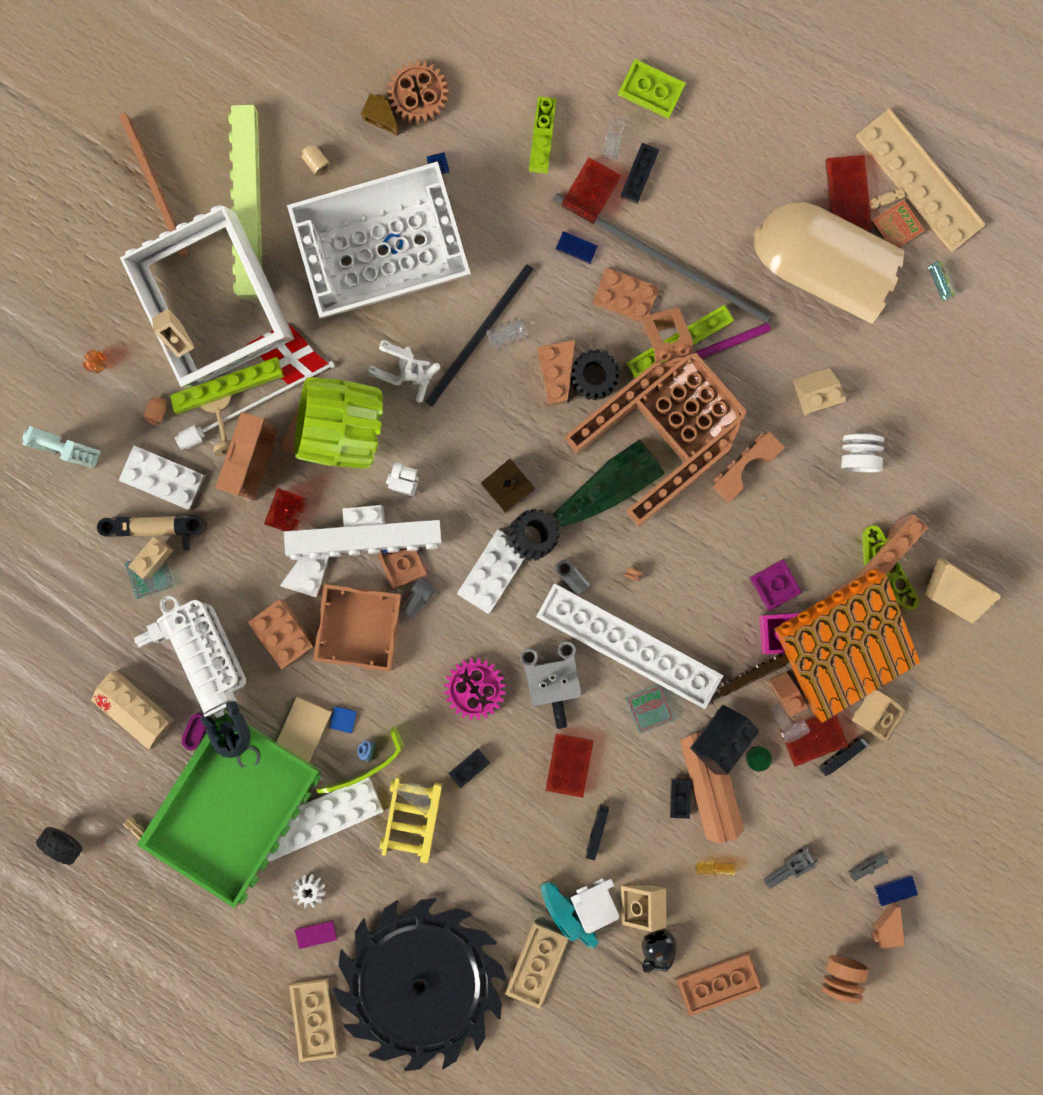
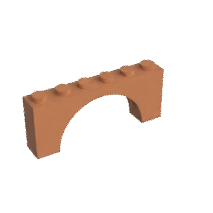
M914 514L900 517L888 530L889 536L875 556L850 580L836 587L829 596L875 568L886 575L928 527Z

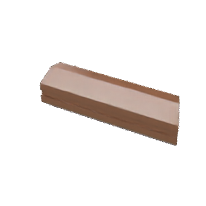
M700 733L692 734L682 739L680 744L706 839L716 843L735 840L744 831L730 775H715L699 759L690 747Z

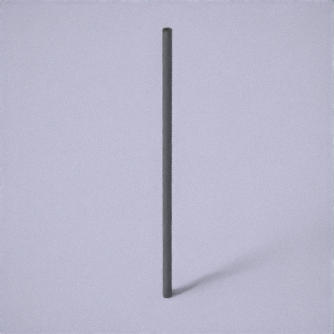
M557 193L554 197L556 202L767 323L770 319V315Z

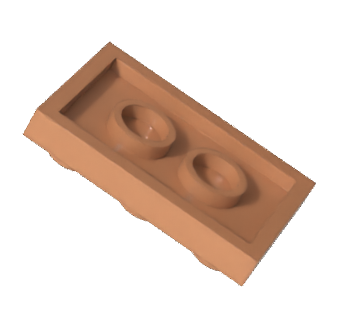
M606 267L593 305L642 323V317L650 314L659 287Z

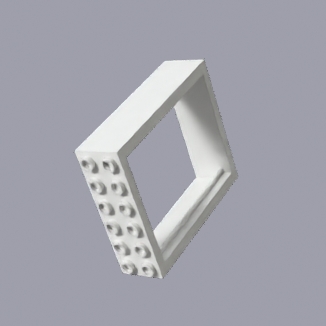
M221 205L211 208V212L205 215L199 214L195 216L193 221L188 224L185 222L177 225L176 230L172 232L166 231L159 235L160 238L154 241H145L142 243V247L130 249L125 252L126 255L120 257L153 327L152 318L168 309L149 269V265L225 227L275 333L197 370L189 352L178 358L158 337L181 387H194L294 340L293 334L236 212Z

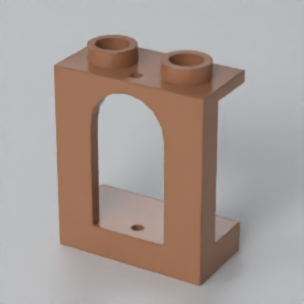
M679 307L642 317L643 331L649 337L655 354V362L693 353L692 337ZM673 327L677 328L679 333L677 341L673 343L662 341L658 331Z

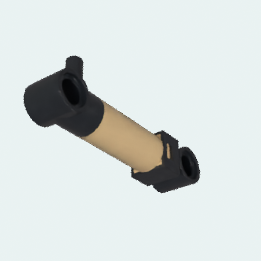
M195 515L102 518L97 523L98 533L105 537L182 535L183 550H190V535H201L207 529L206 520ZM195 520L199 522L197 530L192 528V523ZM108 523H111L113 527L110 532L106 530Z

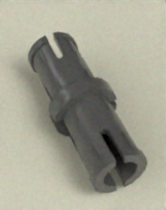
M880 852L869 860H863L862 864L848 872L854 882L867 874H873L874 870L887 864L888 860L884 853Z

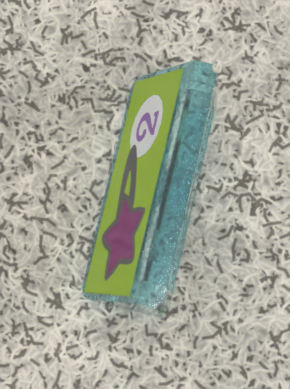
M935 261L929 266V270L941 300L945 301L955 297V293L943 263Z

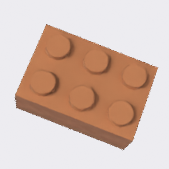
M283 599L277 600L248 621L250 627L281 669L288 667L315 647L314 641Z

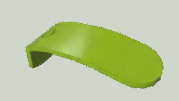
M394 726L390 729L396 751L390 757L355 777L316 788L317 793L332 792L351 786L386 767L404 747L398 728Z

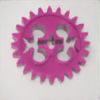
M470 658L468 664L465 660H462L463 666L456 664L457 671L450 670L453 676H446L450 683L444 684L445 687L449 688V690L444 691V694L450 695L446 702L452 701L449 708L456 707L455 714H458L460 711L463 712L462 718L466 714L469 715L470 720H472L473 715H476L477 719L480 720L481 714L487 718L488 711L494 714L493 707L500 708L497 703L498 701L504 702V699L500 697V695L506 694L505 691L501 690L506 684L500 683L504 676L498 677L497 674L500 672V669L494 671V663L491 666H487V659L483 664L480 658L475 663L473 658ZM466 667L468 668L469 676H471L474 670H479L482 673L480 680L470 679L474 686H480L478 691L482 696H484L483 688L485 686H492L494 689V693L487 696V700L494 703H487L484 710H482V702H479L476 707L469 706V698L480 699L476 692L472 693L470 691L472 686L468 681L465 683L467 685L466 691L459 692L456 688L457 683L464 680L456 675L464 674Z

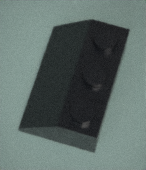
M722 705L691 745L690 749L715 775H728L760 730L746 716L726 705Z

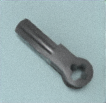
M807 845L803 846L785 858L786 865L764 878V883L771 889L791 875H794L797 879L815 868L819 862L813 858L809 852V847Z

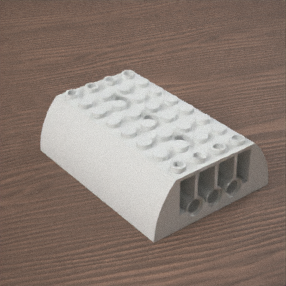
M438 162L287 205L320 319L471 276ZM417 236L425 238V242L421 245L416 244L414 241ZM386 246L389 249L388 253L380 255L378 253L380 247ZM344 257L352 258V263L349 266L342 265Z

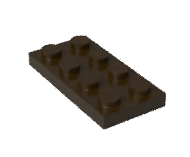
M780 653L769 660V664L766 665L762 662L752 669L753 672L748 674L747 671H744L735 677V681L730 682V680L722 682L718 686L719 689L715 692L717 697L720 699L788 665L790 662L787 655L783 656Z

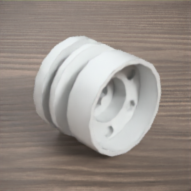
M869 433L844 435L843 442L849 444L843 445L842 449L851 452V454L841 457V469L869 473L883 471V458L876 456L875 453L884 451V447L878 445L884 444L885 438Z

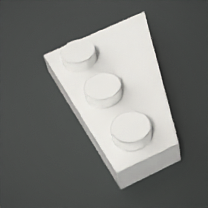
M329 554L322 555V558L311 559L310 556H302V559L297 561L280 586L318 597L330 559Z

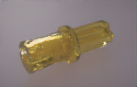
M714 861V863H696L695 869L697 874H713L715 877L717 875H735L734 863H717V861Z

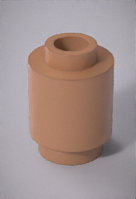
M152 396L143 414V417L146 419L145 422L154 426L157 423L161 424L168 407L166 406L167 401Z

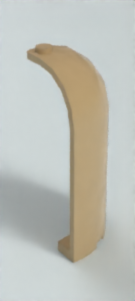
M805 202L788 203L775 209L763 221L761 226L758 225L753 232L756 254L762 263L774 274L871 324L874 323L885 307L886 303L883 301L889 291L893 292L898 281V277H896L897 270L902 268L904 250L819 206Z

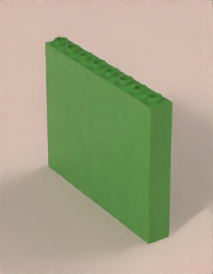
M227 710L224 711L225 715L219 718L216 717L214 720L218 731L221 729L219 724L227 720L230 724L234 725L232 717H229V711ZM248 723L246 724L251 734L249 746L254 747L259 752L260 761L258 765H254L257 755L250 749H247L240 755L241 763L247 767H240L237 757H223L216 752L206 733L137 843L139 847L233 908L243 905L249 895L246 893L250 887L253 888L258 882L259 878L257 875L268 866L270 861L267 859L271 853L274 854L279 848L280 844L278 841L282 836L285 837L290 830L288 825L292 819L295 820L300 814L301 810L299 807L302 803L308 801L311 796L309 791L312 786H317L321 780L320 773L322 772L316 766L283 747Z

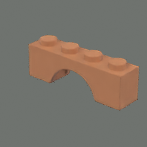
M769 431L765 434L761 432L754 439L756 443L751 448L747 446L740 453L742 457L738 461L734 459L727 466L729 470L724 475L720 473L713 479L715 483L711 487L727 503L732 501L744 489L741 475L743 468L749 461L762 460L769 463L785 448Z

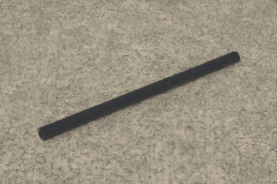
M526 264L427 397L425 400L427 404L433 407L533 272L534 269L530 265Z

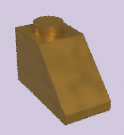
M370 93L361 112L363 121L398 136V127L387 99L380 94L374 95Z

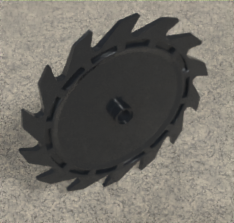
M436 898L419 900L403 916H398L396 913L399 900L394 901L384 908L376 930L373 932L368 931L366 920L363 918L355 931L356 958H349L343 949L340 950L338 966L350 990L346 992L337 987H334L333 990L338 1004L359 1019L358 1023L344 1024L343 1027L354 1038L376 1041L381 1044L380 1048L369 1053L370 1057L386 1061L410 1055L411 1060L404 1068V1071L420 1070L438 1053L444 1054L442 1069L447 1068L457 1061L467 1037L473 1038L476 1051L479 1050L486 1038L484 1015L486 1010H491L498 1019H501L502 1001L490 979L497 977L506 982L507 977L503 966L481 949L483 945H496L497 942L486 931L460 926V921L471 916V912L454 908L441 913L431 914L429 909L437 900ZM422 981L425 986L420 988L415 983Z

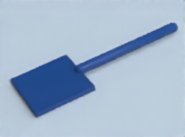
M334 706L333 715L331 714L330 716L332 718L330 728L352 734L357 711Z

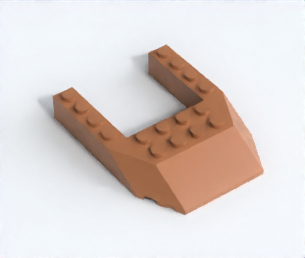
M697 353L673 358L665 362L653 363L564 437L566 443L578 456L637 408L684 463L627 510V515L638 528L696 482L730 451L747 412Z

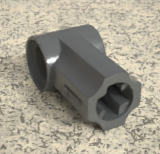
M561 560L556 564V573L577 595L581 594L590 585L570 561ZM563 563L569 566V571L566 574H562L559 569Z
M419 578L400 610L408 616L415 618L436 588L422 578Z

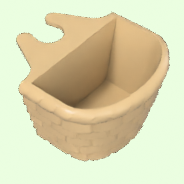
M937 558V564L933 568L935 571L924 593L931 600L972 624L986 610L988 611L996 600L998 601L1001 598L1000 594L943 558Z

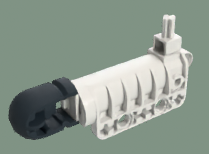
M166 596L160 602L163 616L157 622L146 626L148 631L135 637V643L140 648L152 641L155 643H160L164 640L171 641L203 710L204 715L200 720L203 726L207 727L206 733L212 746L223 757H238L248 749L251 741L249 728L243 715L238 713L240 708L233 694L245 686L246 677L211 605L193 600L181 606L177 598ZM168 600H173L175 603L172 610H167L165 607ZM241 677V680L239 681V684H240V685L238 686V685H237V683H238V678ZM228 709L229 717H232L234 725L230 724L227 720L219 724L221 729L218 731L217 724L213 721L212 717L216 716L219 718L225 715L224 711Z

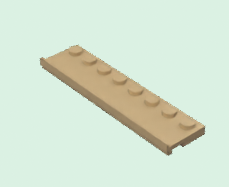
M890 108L855 136L898 189L903 188L907 200L951 253L986 225Z

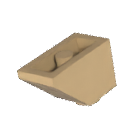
M169 308L152 318L154 333L178 358L194 349V345L183 325Z

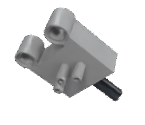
M563 641L558 646V652L562 658H565L564 660L534 665L538 659L536 651L532 648H526L521 652L520 659L525 665L532 706L552 703L556 728H566L567 720L563 700L582 697L574 658L576 648L571 642ZM566 644L572 647V652L569 655H564L561 652L562 647ZM526 652L534 654L535 658L532 662L524 660L523 656Z

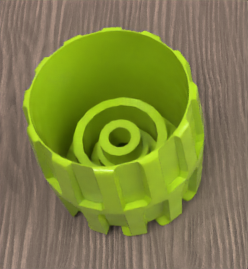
M307 377L303 384L297 414L294 445L295 457L300 460L328 466L370 468L374 461V453L377 452V435H380L382 426L380 422L383 415V396L381 390L377 387L346 380Z

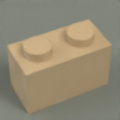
M152 537L128 567L142 579L150 580L173 553L174 549L162 539Z

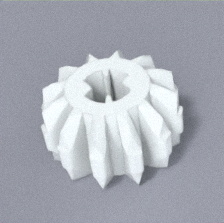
M311 874L309 879L306 875H303L302 880H296L297 886H294L292 891L296 892L293 895V899L299 898L298 905L304 902V908H308L310 903L314 908L316 902L321 903L323 901L322 896H325L326 892L321 890L325 887V884H319L320 877L315 881L314 875ZM309 888L312 889L311 893H306V890H308Z

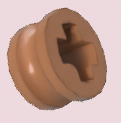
M627 567V573L624 574V577L640 582L639 576L643 573Z

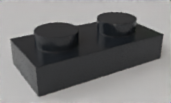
M477 748L448 774L462 788L487 767L490 761Z
M671 778L670 818L690 819L691 779Z

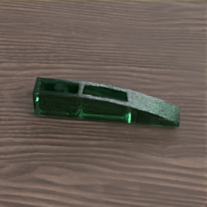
M639 439L608 460L553 515L561 527L580 522L618 505L665 473L654 455L642 440Z

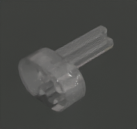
M780 703L774 704L770 708V711L783 730L781 734L786 743L794 742L810 732V728L805 721H800L793 725Z

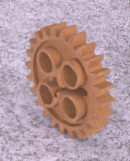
M418 60L414 66L409 61V67L407 68L402 64V71L396 69L397 76L391 75L393 82H388L390 89L387 90V94L390 96L388 97L389 103H392L391 109H396L397 116L402 114L403 121L409 117L410 123L414 119H416L417 124H420V119L427 123L428 117L434 120L433 114L440 116L439 108L445 110L443 103H448L446 96L449 95V91L446 89L448 83L444 82L445 76L440 75V69L434 71L433 64L428 68L426 61H424L422 66ZM413 77H416L419 92L421 94V99L424 106L423 108H420L417 93L415 91V86L412 79ZM424 78L429 79L427 83L423 84L420 82ZM405 83L411 84L409 88H402ZM428 96L434 97V100L431 102H428L425 99ZM410 101L416 102L412 107L407 106V103Z

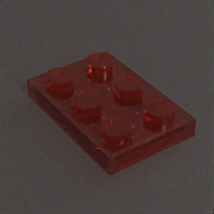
M588 157L562 201L561 207L595 224L622 175Z
M837 715L823 723L814 716L780 729L794 767L849 746Z
M559 733L555 734L545 791L584 797L594 740Z

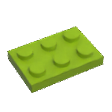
M634 59L618 92V96L669 119L686 83Z

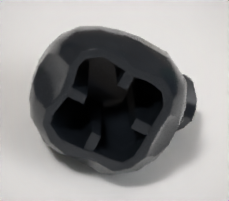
M659 929L644 936L642 951L646 958L642 964L643 971L645 973H650L653 970L667 972L672 967L677 944L669 931Z

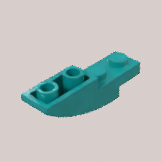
M552 882L542 883L540 887L546 907L562 933L570 941H576L579 938L588 948H595L599 943L595 938L596 934L594 932L586 933L580 919L575 915H571L575 911L572 901L567 896H562L558 892L559 888Z

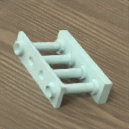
M29 426L23 434L24 441L22 445L56 454V451H59L61 454L60 459L93 469L101 452L100 450L67 440L66 443H61L62 436Z

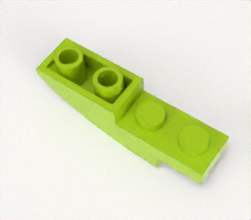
M538 96L529 172L548 174L557 98Z

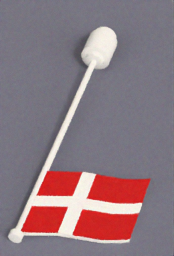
M288 325L294 340L261 355L264 361L275 357L279 359L284 375L281 379L288 385L223 418V423L239 415L241 412H245L300 384L307 377H313L329 368H335L333 362L327 363L313 351L299 332ZM272 330V331H270L269 333H267V334H265V335H263V336H261V337H259V338H257V339H255V340H253V341L247 343L246 345L248 346V345H250V344H252V343H254V342H256V341H258V340H260V339H262V338H265V337H267V336H269V335H271V334H273V333H275V332H274V330ZM218 421L204 429L200 426L192 425L179 432L174 438L180 449L188 450L204 442V432L218 426Z

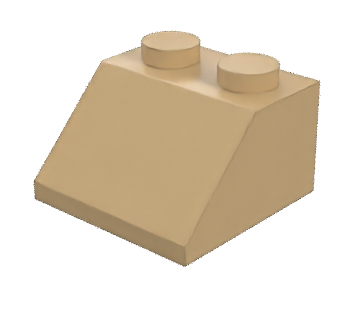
M830 368L793 379L804 416L846 402L841 384Z
M875 690L865 696L864 702L855 711L852 721L886 743L906 710L890 697Z
M653 885L621 886L622 925L650 932L666 928V888Z

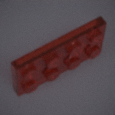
M865 155L827 158L825 166L830 213L867 232H871L872 225Z

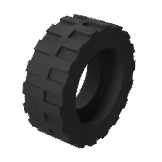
M54 827L45 828L36 841L37 847L45 855L67 865H72L83 849L76 839Z

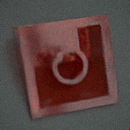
M277 488L264 524L282 531H297L300 520H298L300 513H304L306 509V498Z

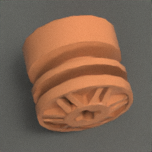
M830 955L826 970L832 975L824 976L823 980L826 983L822 984L821 990L840 1001L862 1003V993L865 992V988L858 983L867 982L870 968L850 958Z

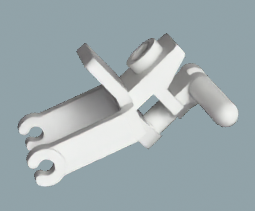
M382 340L379 347L381 351L400 357L398 361L400 375H393L375 366H369L367 375L394 385H401L403 381H412V384L415 385L419 384L416 401L421 403L429 384L428 380L440 369V364L434 363L431 366L428 361L413 359L414 355L410 347L402 349L390 344L386 340Z

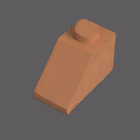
M787 672L769 680L786 715L791 717L807 709L800 691Z
M893 902L890 903L874 923L875 930L872 931L873 940L881 949L905 946L901 907Z

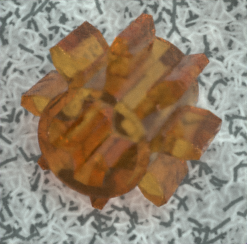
M90 350L83 356L85 362L82 365L89 372L93 371L96 374L107 367L105 361L108 359L101 351Z

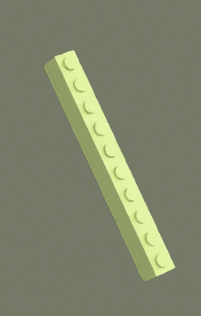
M254 105L231 106V113L228 114L229 124L232 125V131H229V141L232 143V150H230L229 156L230 161L233 162V169H230L233 188H231L230 193L231 199L234 200V207H231V210L236 212L262 268L258 111ZM233 244L232 253L235 256L233 274L236 275V282L233 283L234 294L240 299H259Z

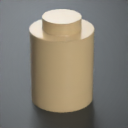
M308 145L303 149L302 159L316 176L324 174L330 168V162L316 145Z

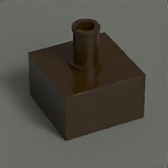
M511 458L481 482V485L505 514L535 490V487Z

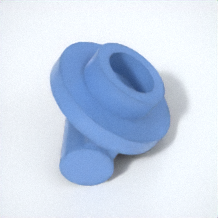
M363 741L357 749L359 758L371 762L377 743Z

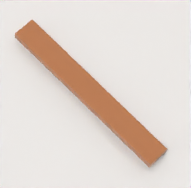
M127 113L119 114L167 228L172 232L176 230V221L133 122ZM187 247L178 251L183 259L190 255Z

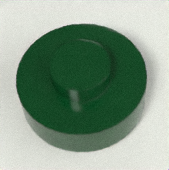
M753 746L747 751L746 763L752 770L758 772L765 771L771 765L772 756L765 747Z

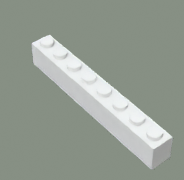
M440 520L284 532L285 555L290 557L291 560H301L302 556H310L311 559H317L327 554L330 557H340L341 553H349L350 556H356L368 551V554H379L380 550H388V553H395L403 548H407V551L419 550L418 547L434 550L438 549V546H442Z

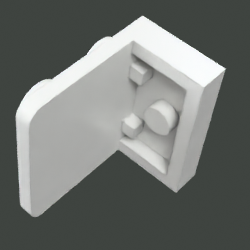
M603 878L593 882L594 887L589 889L587 886L576 890L577 895L571 897L586 933H591L619 919L617 909L608 892V889L614 886L611 879L604 881Z

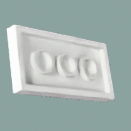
M133 446L119 481L191 510L206 475Z
M498 529L457 592L459 596L487 614H490L524 558H519V553L516 555L513 553L515 549L509 547L508 544L511 541L507 540L508 535Z

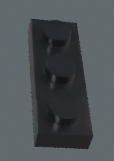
M641 143L622 190L621 198L638 204L660 149Z

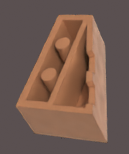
M575 340L537 347L548 407L567 403Z

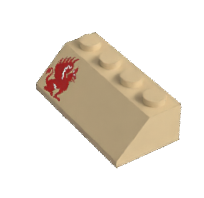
M118 671L109 672L97 686L91 699L92 702L148 750L152 748L175 721Z

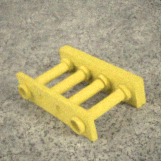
M397 775L395 780L391 781L392 801L385 838H381L379 849H383L382 855L386 856L388 848L417 853V856H421L420 862L428 863L443 783L435 782L434 787L430 788L400 783L401 776ZM398 791L428 796L431 799L430 806L420 807L398 803ZM395 810L425 815L424 817L428 818L427 825L422 827L394 822ZM391 830L421 834V837H424V842L418 846L390 841Z

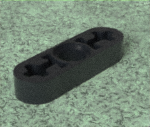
M864 735L856 737L819 766V769L824 776L832 774L869 745V741Z
M603 804L598 806L585 853L586 859L593 861L596 859L609 806Z

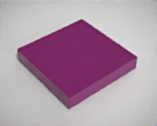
M784 559L749 577L767 611L802 593Z

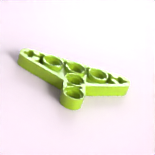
M875 525L867 526L863 530L864 566L875 556L878 546H883L886 541L881 529ZM870 530H871V531H876V534L874 535L875 539H876V540H880V539H881V541H882V542L876 543L875 545H873V547H872L871 543H874V542H876V541L874 540L873 537H870V538L868 537V534H870ZM898 561L895 564V571L893 573L888 572L886 576L897 604L906 610H913L918 607L919 598ZM898 579H902L905 583L902 590H898L895 586V582ZM907 590H909V592L906 593V595L908 598H913V601L911 602L912 605L905 604V602L907 601L906 596L901 595L900 597L899 593H904Z

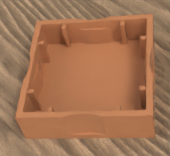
M241 412L215 488L255 501L279 429L274 425H270L265 419Z
M324 584L320 609L321 623L316 637L313 661L338 665L349 664L367 669L392 671L403 595Z

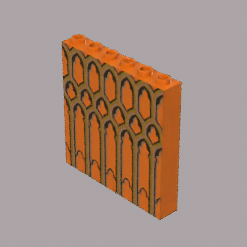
M877 568L868 571L862 577L850 582L847 586L835 591L832 595L775 628L812 713L822 723L920 664L889 580Z

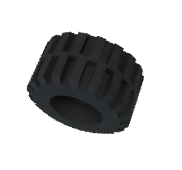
M591 349L587 353L583 352L579 358H576L571 369V384H573L574 390L581 397H586L585 399L587 400L604 399L612 393L618 383L620 374L617 362L615 363L614 357H610L606 351L603 353L599 349H596V351ZM591 365L600 366L606 373V379L600 385H591L584 379V370Z
M536 509L526 510L510 524L511 526L507 531L510 534L507 536V540L511 541L508 545L510 548L513 547L515 549L513 551L515 555L519 553V558L521 559L526 557L527 561L532 559L536 561L545 557L554 549L559 542L557 539L560 538V533H557L559 526H555L556 520L550 518L551 514H544V510L541 509L538 512ZM526 526L534 527L539 531L541 544H535L527 538L525 534Z

